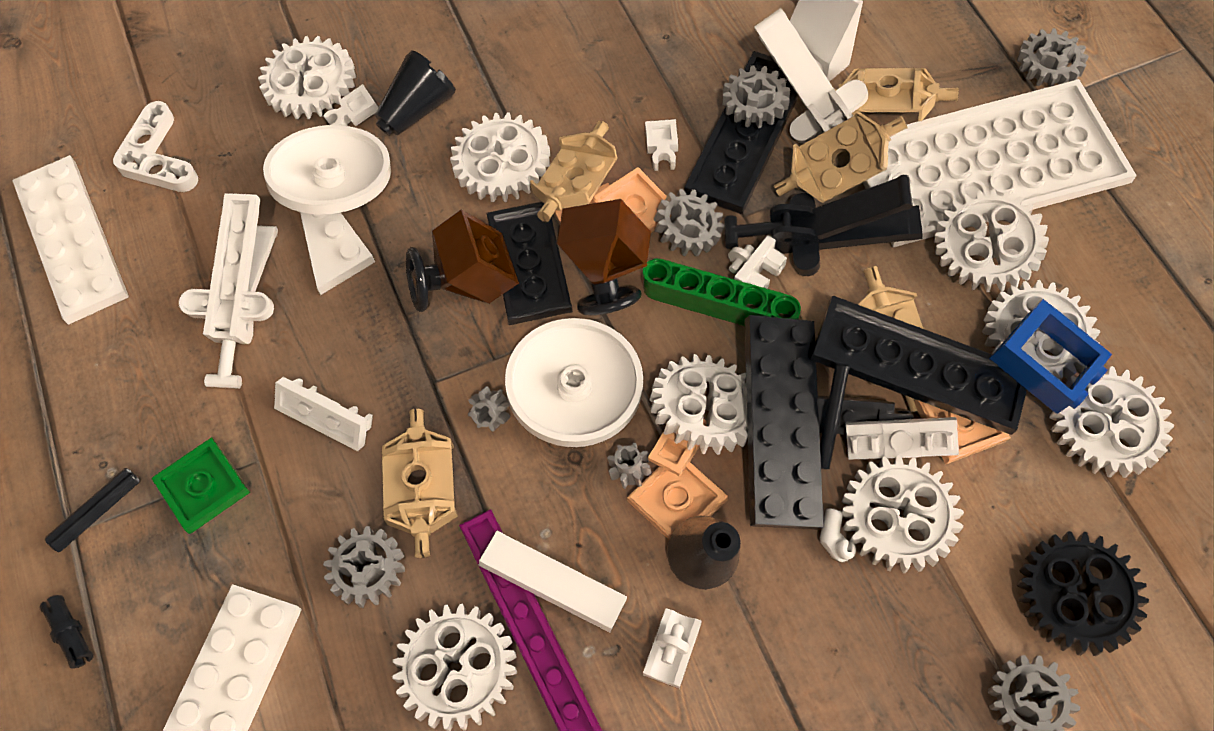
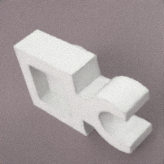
M362 84L340 99L341 107L327 111L324 114V118L330 125L348 126V123L352 121L357 126L375 114L379 107Z
M676 119L646 121L647 153H653L652 166L654 171H658L659 162L662 160H667L670 163V169L674 170L676 166V155L674 152H678Z

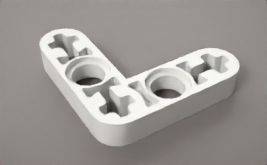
M155 101L145 106L115 153L113 163L124 177L178 192H187L192 190L199 180L191 164L155 153L174 121V116L166 103ZM143 135H151L147 142L137 143L138 139ZM163 165L160 172L149 174L152 167Z

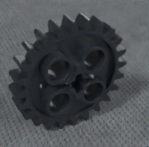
M1068 531L1062 537V540L1055 534L1048 540V544L1044 541L1040 542L1035 547L1037 552L1031 551L1025 558L1029 564H1024L1019 570L1020 573L1028 578H1022L1017 583V587L1027 590V593L1023 594L1018 600L1022 603H1029L1031 606L1024 613L1025 617L1036 616L1039 620L1033 627L1034 631L1046 628L1048 630L1046 642L1049 643L1058 637L1061 639L1060 649L1062 651H1065L1074 644L1076 654L1079 656L1084 654L1088 647L1093 656H1098L1103 652V648L1111 653L1119 648L1118 643L1124 646L1132 640L1129 634L1135 635L1141 631L1142 628L1136 622H1141L1147 618V614L1140 610L1139 607L1149 603V599L1138 595V592L1146 588L1147 584L1135 582L1133 578L1141 570L1139 568L1128 569L1126 564L1131 556L1125 555L1118 558L1115 555L1118 545L1114 544L1108 549L1104 548L1102 536H1099L1091 543L1087 532H1083L1077 541L1071 531ZM1089 566L1097 568L1102 574V579L1094 577ZM1052 569H1056L1064 575L1065 583H1061L1053 577ZM1099 602L1110 607L1113 617H1109L1101 611ZM1061 606H1066L1073 611L1075 621L1069 620L1063 615ZM1087 618L1093 624V626H1090L1087 623Z

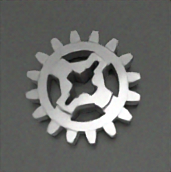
M1052 28L1050 34L1040 29L1037 36L1031 33L1028 40L1023 41L1017 58V62L1021 63L1019 70L1022 72L1028 71L1027 80L1036 78L1037 86H1040L1043 82L1048 83V87H1051L1055 83L1063 84L1077 80L1078 76L1081 77L1088 59V55L1083 54L1086 49L1085 45L1077 46L1079 38H1067V31L1059 35L1055 28Z
M753 65L750 67V72L740 68L738 77L731 74L729 76V83L724 84L722 104L726 106V114H734V122L736 123L741 119L745 120V127H749L751 122H756L757 127L761 128L763 121L773 125L774 118L782 119L784 110H788L790 88L786 87V79H777L778 71H774L771 74L767 73L766 66L761 71H756Z
M679 189L676 196L670 192L665 200H661L654 216V221L658 222L655 232L663 233L660 240L662 243L668 241L672 243L671 251L679 247L683 256H686L689 250H692L695 256H699L702 249L708 253L713 245H716L722 236L721 232L724 229V224L720 223L723 213L714 212L717 203L708 204L706 202L708 195L704 194L699 198L696 197V190L692 189L690 195H686L683 189Z
M366 526L363 534L359 535L355 528L351 529L350 539L346 540L341 535L338 537V541L341 544L338 549L329 547L328 551L334 557L333 560L324 561L323 565L332 572L325 575L324 579L328 584H334L330 589L336 597L342 595L341 600L345 604L349 605L355 598V603L360 608H364L366 599H370L376 606L379 604L378 596L383 593L388 598L392 596L391 591L388 589L391 584L394 586L401 585L400 580L396 577V573L405 572V567L397 561L404 558V554L401 549H395L398 543L393 537L387 539V534L384 530L379 529L374 535L370 526ZM376 546L385 551L387 558L377 556ZM343 575L352 577L353 587L348 586L344 582Z
M1022 655L1016 659V665L1009 660L1002 665L1004 672L998 671L992 676L999 685L988 689L990 695L997 697V701L991 704L989 708L993 711L1000 710L1002 716L996 722L999 726L1008 723L1011 726L1010 731H1065L1063 727L1069 729L1076 725L1077 722L1069 714L1080 711V706L1071 702V697L1079 692L1078 689L1067 688L1065 683L1071 678L1069 674H1064L1060 677L1056 674L1058 667L1056 662L1045 667L1043 666L1042 656H1036L1030 664L1027 657ZM1017 677V681H1015L1017 689L1014 694L1009 695L1010 684ZM1027 695L1038 699L1046 698L1039 705L1033 701L1029 702V700L1021 701ZM1058 704L1057 715L1051 722L1050 719L1053 718L1051 710L1054 705ZM1017 714L1026 719L1027 722L1023 721Z

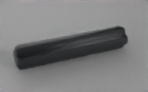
M124 468L45 537L46 543L53 550L61 552L139 483V478L130 469Z

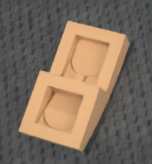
M703 419V425L706 426L707 420ZM674 432L668 435L662 433L648 456V460L680 476L700 445L695 444L691 450H688V441L682 440L676 444L674 443L676 438Z

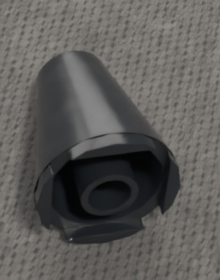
M413 50L405 56L375 113V117L378 119L376 125L388 136L391 133L395 135L401 134L450 99L456 91L452 82L440 69L436 72L429 66L431 61Z
M695 516L686 519L674 529L669 540L667 558L670 569L679 581L686 585L704 590L721 586L732 577L737 569L740 556V536L732 525L714 517Z

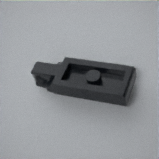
M818 396L819 433L823 431L829 396ZM844 397L837 434L847 435V422L913 419V414L908 410L895 409V403L886 402V400Z

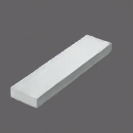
M496 531L479 560V566L609 633L627 600V596L499 531Z

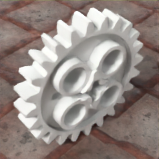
M305 36L303 43H299L295 38L293 39V46L289 47L283 43L282 47L284 50L282 52L273 50L275 58L265 59L268 66L260 68L263 75L258 77L261 86H259L267 104L272 105L275 112L281 110L284 117H287L292 112L295 119H298L302 113H305L307 119H310L312 112H316L322 117L323 109H333V103L341 105L339 103L341 96L348 95L350 93L348 88L355 87L353 79L356 78V74L348 51L346 49L342 50L340 43L333 45L330 38L322 43L320 36H317L313 42H310L308 36Z
M508 112L504 119H500L498 113H495L493 120L490 121L484 115L482 116L483 123L480 125L475 121H471L472 130L462 128L464 137H455L457 146L451 147L453 156L450 157L454 176L458 178L460 187L466 186L470 195L477 191L480 200L486 194L490 195L491 202L496 200L497 195H501L504 202H507L508 194H513L516 199H519V191L523 190L528 194L531 193L530 181L534 180V183L538 184L539 176L542 177L546 172V167L550 166L549 156L551 155L547 136L542 135L540 126L534 128L533 120L530 119L523 124L522 115L517 116L515 120H511V115Z
M992 189L989 197H985L982 191L978 190L975 200L966 194L964 195L963 205L954 201L952 203V211L945 210L943 212V221H938V232L935 233L934 243L938 244L936 245L935 253L942 256L940 266L950 265L948 270L949 277L959 273L960 285L968 279L971 280L972 290H975L979 283H982L985 286L986 292H990L992 284H997L999 290L1004 291L1008 281L1016 288L1020 281L1019 276L1028 281L1031 277V270H1039L1040 260H1044L1047 252L1044 248L1047 247L1049 238L1044 236L1048 228L1047 225H1039L1042 214L1031 215L1034 207L1033 204L1022 207V196H1019L1014 201L1009 200V191H1006L1002 198H999L995 189ZM983 216H986L989 221L990 238L986 237L987 224L985 223ZM1005 220L1008 221L1010 224L1001 225L997 221ZM971 226L977 230L969 232L963 228ZM992 243H996L994 255L999 265H995L993 262ZM1014 249L1017 252H1019V254L1011 255L1005 252L1004 250ZM980 255L983 258H985V260L976 261L973 260L970 256Z
M1037 280L1033 288L1030 287L1027 281H1023L1019 289L1011 285L1007 293L1001 291L996 301L993 300L988 308V312L983 320L987 324L982 333L989 335L985 346L996 347L992 353L994 354L1016 326L1030 312L1028 309H1033L1043 299L1094 340L1099 335L1100 330L1092 328L1097 321L1096 317H1086L1091 307H1079L1077 305L1081 298L1079 295L1070 299L1067 297L1069 291L1067 287L1059 293L1056 291L1055 283L1052 282L1048 289H1045L1041 280ZM1037 328L1021 348L1060 381L1063 376L1069 380L1072 375L1074 376L1077 372L1080 373L1086 367L1040 328ZM1044 350L1050 351L1054 356L1048 355Z
M697 354L693 355L691 362L684 356L680 358L679 364L670 361L667 369L662 368L660 370L659 376L655 378L650 396V401L653 402L651 413L658 414L655 423L666 424L663 432L665 435L673 432L676 434L674 443L678 444L682 440L688 441V450H691L695 444L700 445L702 454L706 453L708 447H712L717 455L720 454L723 446L730 452H733L736 444L743 447L748 438L746 373L737 375L735 373L737 368L735 364L726 368L724 367V359L721 358L715 364L712 362L710 355H707L705 362H701ZM706 381L709 382V393L707 398L704 395L707 388ZM705 409L709 411L706 418V426L703 425V416L705 413Z
M1111 366L1094 385L1088 384L1084 390L1089 394L1078 407L1073 409L1068 406L1058 414L1053 411L1049 418L1058 421L1051 431L1063 434L1057 444H1068L1071 447L1066 456L1070 457L1075 454L1080 456L1078 466L1081 467L1090 462L1092 463V473L1094 474L1101 467H1104L1107 477L1111 478L1119 470L1122 477L1126 478L1132 471L1139 475L1147 467L1151 468L1159 461L1158 458H1161L1168 451L1166 446L1173 438L1167 433L1174 427V424L1164 420L1172 412L1171 410L1160 409L1159 406L1165 401V398H1153L1151 394L1156 387L1150 386L1144 389L1141 386L1143 382L1142 376L1132 381L1130 380L1129 370H1126L1121 376H1117L1115 368ZM1072 375L1066 382V386L1070 387L1077 377ZM1092 396L1099 398L1103 404L1095 401ZM1128 409L1135 411L1138 416L1131 414ZM1083 425L1090 427L1094 434L1087 432ZM1119 438L1125 440L1130 447L1123 445Z
M897 455L893 465L890 464L886 457H882L879 468L872 461L869 462L866 468L867 473L860 469L857 471L855 476L857 482L850 480L847 486V490L850 493H845L842 502L848 505L842 510L843 517L851 519L845 523L843 529L844 531H855L850 542L854 544L862 542L864 546L861 549L860 555L864 556L871 551L874 554L873 565L879 563L881 559L886 560L887 571H891L895 563H900L902 572L906 573L911 563H913L916 570L921 572L925 567V560L934 567L939 561L938 555L946 558L950 553L948 546L954 547L959 540L954 534L959 533L963 528V525L955 520L960 519L964 512L961 509L953 508L960 500V496L948 495L953 483L941 484L939 482L943 475L942 471L935 473L933 476L929 474L930 463L928 462L921 469L917 468L915 457H912L908 465L903 464L900 455ZM879 488H890L894 492L895 497L884 496ZM923 496L927 498L931 507L919 505L915 497ZM870 503H873L877 508L870 507ZM898 509L904 510L903 514L906 518L899 516L900 511ZM879 519L884 521L888 526V530H877L872 525L871 520ZM927 519H932L934 523L931 524ZM916 529L920 531L925 540H914L909 535L908 530Z
M459 604L456 614L452 613L448 605H444L443 616L440 617L431 609L429 610L430 621L427 624L419 618L416 619L419 627L416 633L406 629L405 633L411 640L409 644L401 643L397 645L404 653V657L393 659V663L397 667L402 668V671L394 674L392 677L393 680L398 683H404V685L396 693L401 698L410 696L403 706L408 711L418 707L415 718L420 722L429 715L428 725L431 728L435 729L441 719L446 731H451L454 721L458 722L463 731L467 730L469 718H472L478 725H481L482 718L480 713L485 710L489 715L494 716L496 714L491 704L494 701L501 704L506 703V700L500 693L501 690H513L514 686L506 679V676L517 674V670L514 666L507 664V662L514 660L517 656L515 651L504 650L513 642L510 636L500 637L505 630L501 623L491 627L494 620L492 614L488 613L480 620L481 611L476 606L467 615L463 604ZM459 633L460 640L455 647H443V641L448 634ZM475 638L476 643L468 648L470 640ZM481 653L490 654L491 659L487 667L481 670L473 668V661L477 655ZM452 661L462 665V669L459 672L449 669L448 666ZM428 664H436L437 672L435 676L427 681L421 680L420 674L422 669ZM442 685L441 692L439 693V695L435 696V689L439 688ZM458 685H466L468 688L466 697L460 702H451L450 693L452 689Z

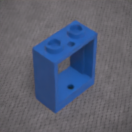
M1043 299L1022 319L989 359L1058 414L1068 406L1075 409L1084 401L1089 394L1084 389L1089 383L1094 385L1104 376L1108 370L1104 367V364L1111 357L1112 353ZM1037 328H1040L1086 366L1070 387H1067L1021 349Z

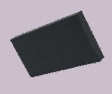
M543 202L486 213L489 226L498 230L503 235L519 284L503 294L509 325L573 312L552 217L546 222L540 220L537 216V213L544 205Z

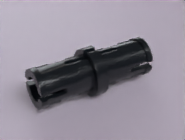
M62 595L49 597L47 601L50 607L43 601L40 605V610L43 612L52 630L50 637L54 643L56 642L60 645L71 669L82 667L86 664L83 657L90 662L94 656L81 634L83 627L79 620L77 621L72 617Z

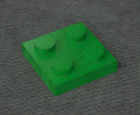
M212 437L151 478L188 534L193 533L250 493Z

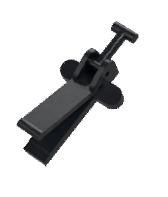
M900 175L898 178L817 208L815 200L810 194H796L790 200V204H778L770 209L771 222L737 225L736 216L729 215L724 218L725 247L732 250L733 247H738V238L771 235L776 240L774 249L782 254L793 253L795 270L802 276H812L820 269L819 250L922 239L923 235L919 205L913 206L908 175Z

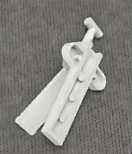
M779 8L754 26L760 35L761 42L808 109L790 125L791 136L796 142L804 144L853 117L852 112L866 103L868 90L866 85L860 80L849 81L835 91L782 8Z
M225 193L210 290L190 289L185 291L179 299V307L185 314L193 318L205 319L203 335L216 343H222L218 373L206 374L204 380L206 387L241 388V376L231 375L236 342L240 344L251 343L253 321H264L274 311L272 300L264 293L255 292L278 234L276 226H257L260 198L257 195Z

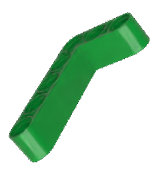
M652 259L647 262L646 267H643V290L647 297L653 300L745 326V319L749 315L782 318L778 314L783 313L790 316L787 319L799 320L801 306L799 301L791 295L664 259ZM653 278H662L663 280H662V281H653L652 279H653ZM688 286V287H693V288H695V289H693V290H685V289H683V288ZM718 295H721V296L726 297V299H722V300H721V299H716V298H714V297H715V296H718ZM752 304L758 308L750 309L746 305Z

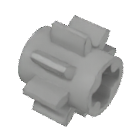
M485 386L479 391V394L473 395L468 400L473 405L468 416L472 417L473 421L477 424V428L489 426V429L494 431L500 426V423L504 424L510 419L511 416L506 412L509 403L502 394V389L490 391L489 387Z
M636 443L623 447L617 445L618 450L615 455L607 457L609 466L612 467L608 471L611 480L620 478L624 489L628 485L642 486L641 481L644 475L648 476L652 473L650 465L647 464L649 462L648 451L640 453Z

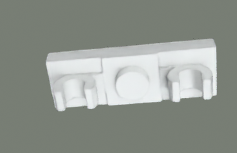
M282 377L275 382L274 409L356 451H359L365 445L366 431L371 428L373 415L368 414L366 417L358 415V407L353 406L346 409L340 406L339 403L317 393L316 386H312L310 389L302 387V379L291 381Z
M956 417L846 423L849 460L882 457L896 458L897 455H900L901 458L959 455Z

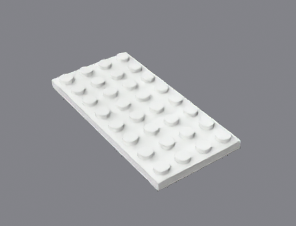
M1078 79L907 124V129L890 137L892 141L888 145L887 170L864 181L863 184L868 189L898 178L900 175H908L913 206L919 205L923 235L922 239L919 240L935 236V233L938 232V221H943V212L945 210L952 211V203L954 201L963 205L964 195L966 194L975 200L978 190H981L985 197H989L992 189H995L999 198H1002L1004 193L1009 191V200L1014 201L1019 196H1022V207L1033 204V209L1132 183L1136 174ZM983 216L985 222H989L988 218ZM919 240L891 242V244L893 247H897Z

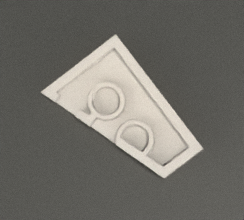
M300 212L316 286L320 295L375 263L372 254L341 213L308 214Z

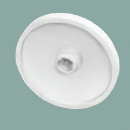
M324 125L298 131L277 143L265 159L263 172L268 191L276 201L285 207L308 214H335L358 208L377 197L390 179L391 164L387 148L371 133L350 126Z
M580 318L555 320L531 331L515 347L506 368V395L514 416L532 435L558 446L585 447L613 437L631 421L641 401L643 371L638 355L631 344L620 333L609 326L593 320Z

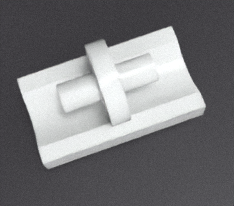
M767 235L756 250L751 245H747L744 249L733 247L728 254L732 262L729 270L736 274L735 280L767 289L770 280L761 275V271L765 269L771 274L778 276L786 265L787 257L774 249L776 240Z
M666 608L643 675L680 689L702 621Z

